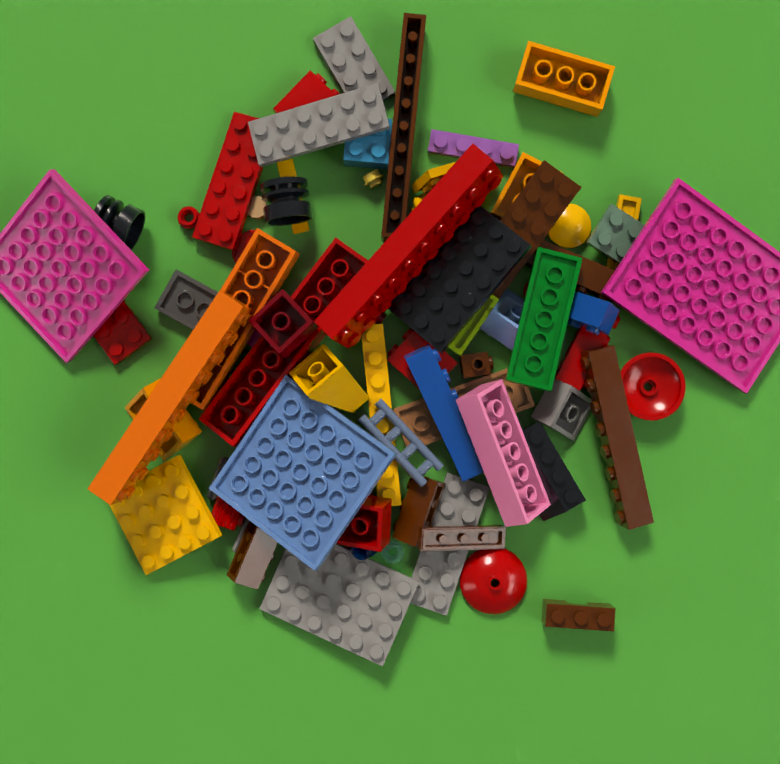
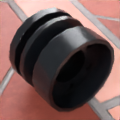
M279 177L261 183V192L265 193L262 195V200L272 203L263 208L265 224L284 226L299 224L312 219L310 203L301 200L309 195V191L305 189L308 186L306 178Z
M109 195L104 196L94 211L132 250L142 233L146 218L145 212L130 204L124 207V203L121 200H115V198Z

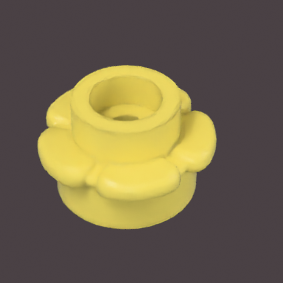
M378 169L362 177L365 181L364 186L369 185L370 188L381 184V178L384 175L380 174Z

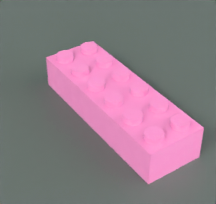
M503 380L481 384L456 399V403L505 527L525 525L547 509L551 503Z

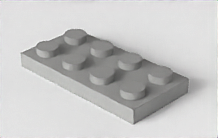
M351 16L313 38V42L343 93L378 83L383 101L395 95V90Z

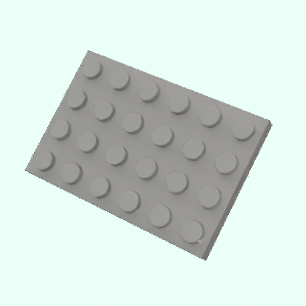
M335 544L318 571H314L285 549L260 606V610L383 667L420 581L339 544Z

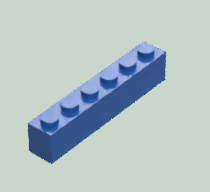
M428 344L405 355L406 362L462 481L464 482L483 473L481 463L456 403V399L459 396L455 389L450 390L448 382L451 379L446 369L441 370L438 364L441 361L438 351L435 348L431 349Z

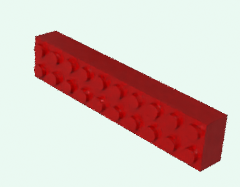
M472 143L314 321L332 340L347 348L356 345L364 331L371 328L375 324L376 318L391 306V301L405 291L408 282L421 273L426 262L432 260L437 255L438 249L453 237L454 231L460 225L467 222L470 213L484 203L488 193L496 189L504 177L493 159Z
M335 237L291 297L315 321L368 260ZM319 327L286 359L278 354L261 335L198 420L231 446L237 448L284 376L288 375L292 378L289 372L313 353L327 334Z

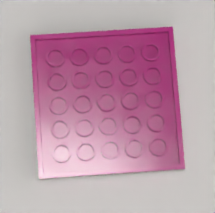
M51 169L46 173L0 233V293L66 363L74 359L149 271L145 264L55 169Z

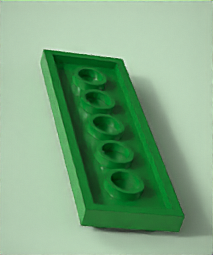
M541 247L536 249L505 381L547 392L552 391L583 258Z

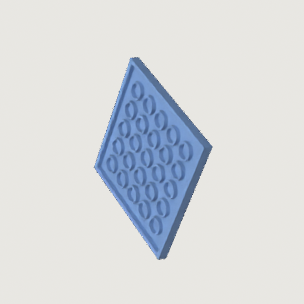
M285 375L209 489L311 569L318 571L397 453L330 405L309 399L296 381L290 376Z

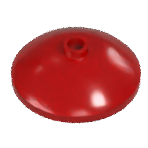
M653 352L639 354L626 362L620 371L629 413L639 419L652 421L666 418L679 408L684 399L686 384L683 372L675 361L663 354ZM645 383L650 384L651 388L649 391L644 389Z
M507 549L476 550L466 559L460 574V588L464 598L473 608L486 614H501L511 610L521 601L527 587V574L524 565L513 552ZM493 579L499 580V584L497 586L491 585V581Z

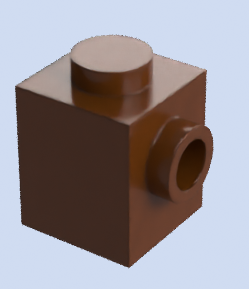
M488 352L459 356L462 379L491 374L490 370L494 369L492 356H488Z

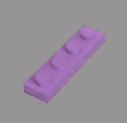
M431 129L427 153L460 158L473 143L493 159L496 165L511 168L516 166L519 144Z

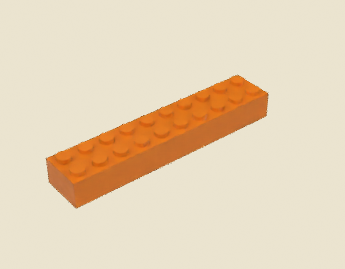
M219 290L88 487L89 491L109 505L121 503L123 500H129L136 490L135 484L146 476L149 471L147 466L151 461L154 462L162 451L159 448L164 441L168 442L174 434L173 427L177 422L180 423L187 414L185 409L189 403L193 404L200 394L198 392L202 384L208 383L213 375L211 370L215 364L219 365L226 355L224 351L227 346H232L237 340V331L241 325L244 327L249 322L251 308L232 295Z

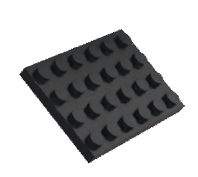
M482 206L475 208L470 213L467 222L460 225L454 231L453 237L438 249L437 255L432 260L426 262L421 273L408 282L405 291L391 301V306L388 309L443 354L532 246Z

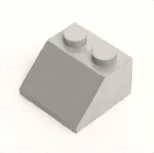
M554 379L552 391L544 392L531 418L540 421L544 426L574 441L591 410L590 403L592 399L573 386Z

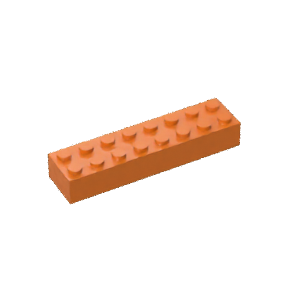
M257 228L220 291L232 295L252 310L249 314L252 318L278 293L300 254ZM250 322L244 327L241 325L237 331V340L232 346H227L224 351L226 355L219 365L215 364L211 370L213 373L207 384L201 385L198 390L200 394L193 405L205 410L218 394L256 330Z

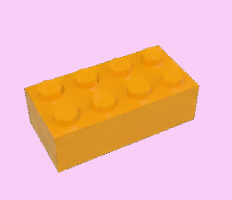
M528 41L513 92L598 117L603 110L615 66Z

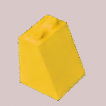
M324 343L289 372L309 399L351 413L370 399L345 366Z

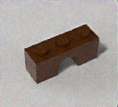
M543 599L542 623L545 627L614 632L616 608L608 603L588 602L586 605L568 603L565 600Z

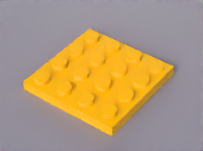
M177 455L148 471L146 476L135 484L136 490L129 500L125 499L121 503L118 502L110 505L146 575L222 536L181 455Z

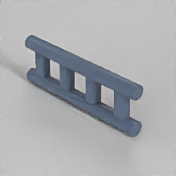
M379 399L374 404L379 410L370 419L364 414L358 421L374 438L397 453L394 458L396 462L420 487L424 486L427 480L423 475L432 466L436 471H439L444 465L382 399ZM385 416L395 426L386 435L376 427ZM401 433L410 442L402 452L391 443ZM416 450L426 459L417 469L407 460Z

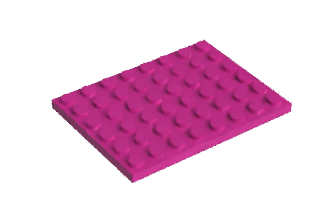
M680 178L674 179L601 293L740 392L747 394L780 343V252Z

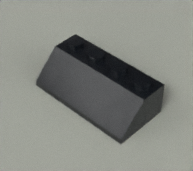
M535 421L523 428V434L551 503L547 509L539 514L542 520L545 521L563 514L586 501L540 421Z

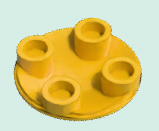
M569 204L548 232L549 239L564 248L580 246L590 235V217L582 207Z

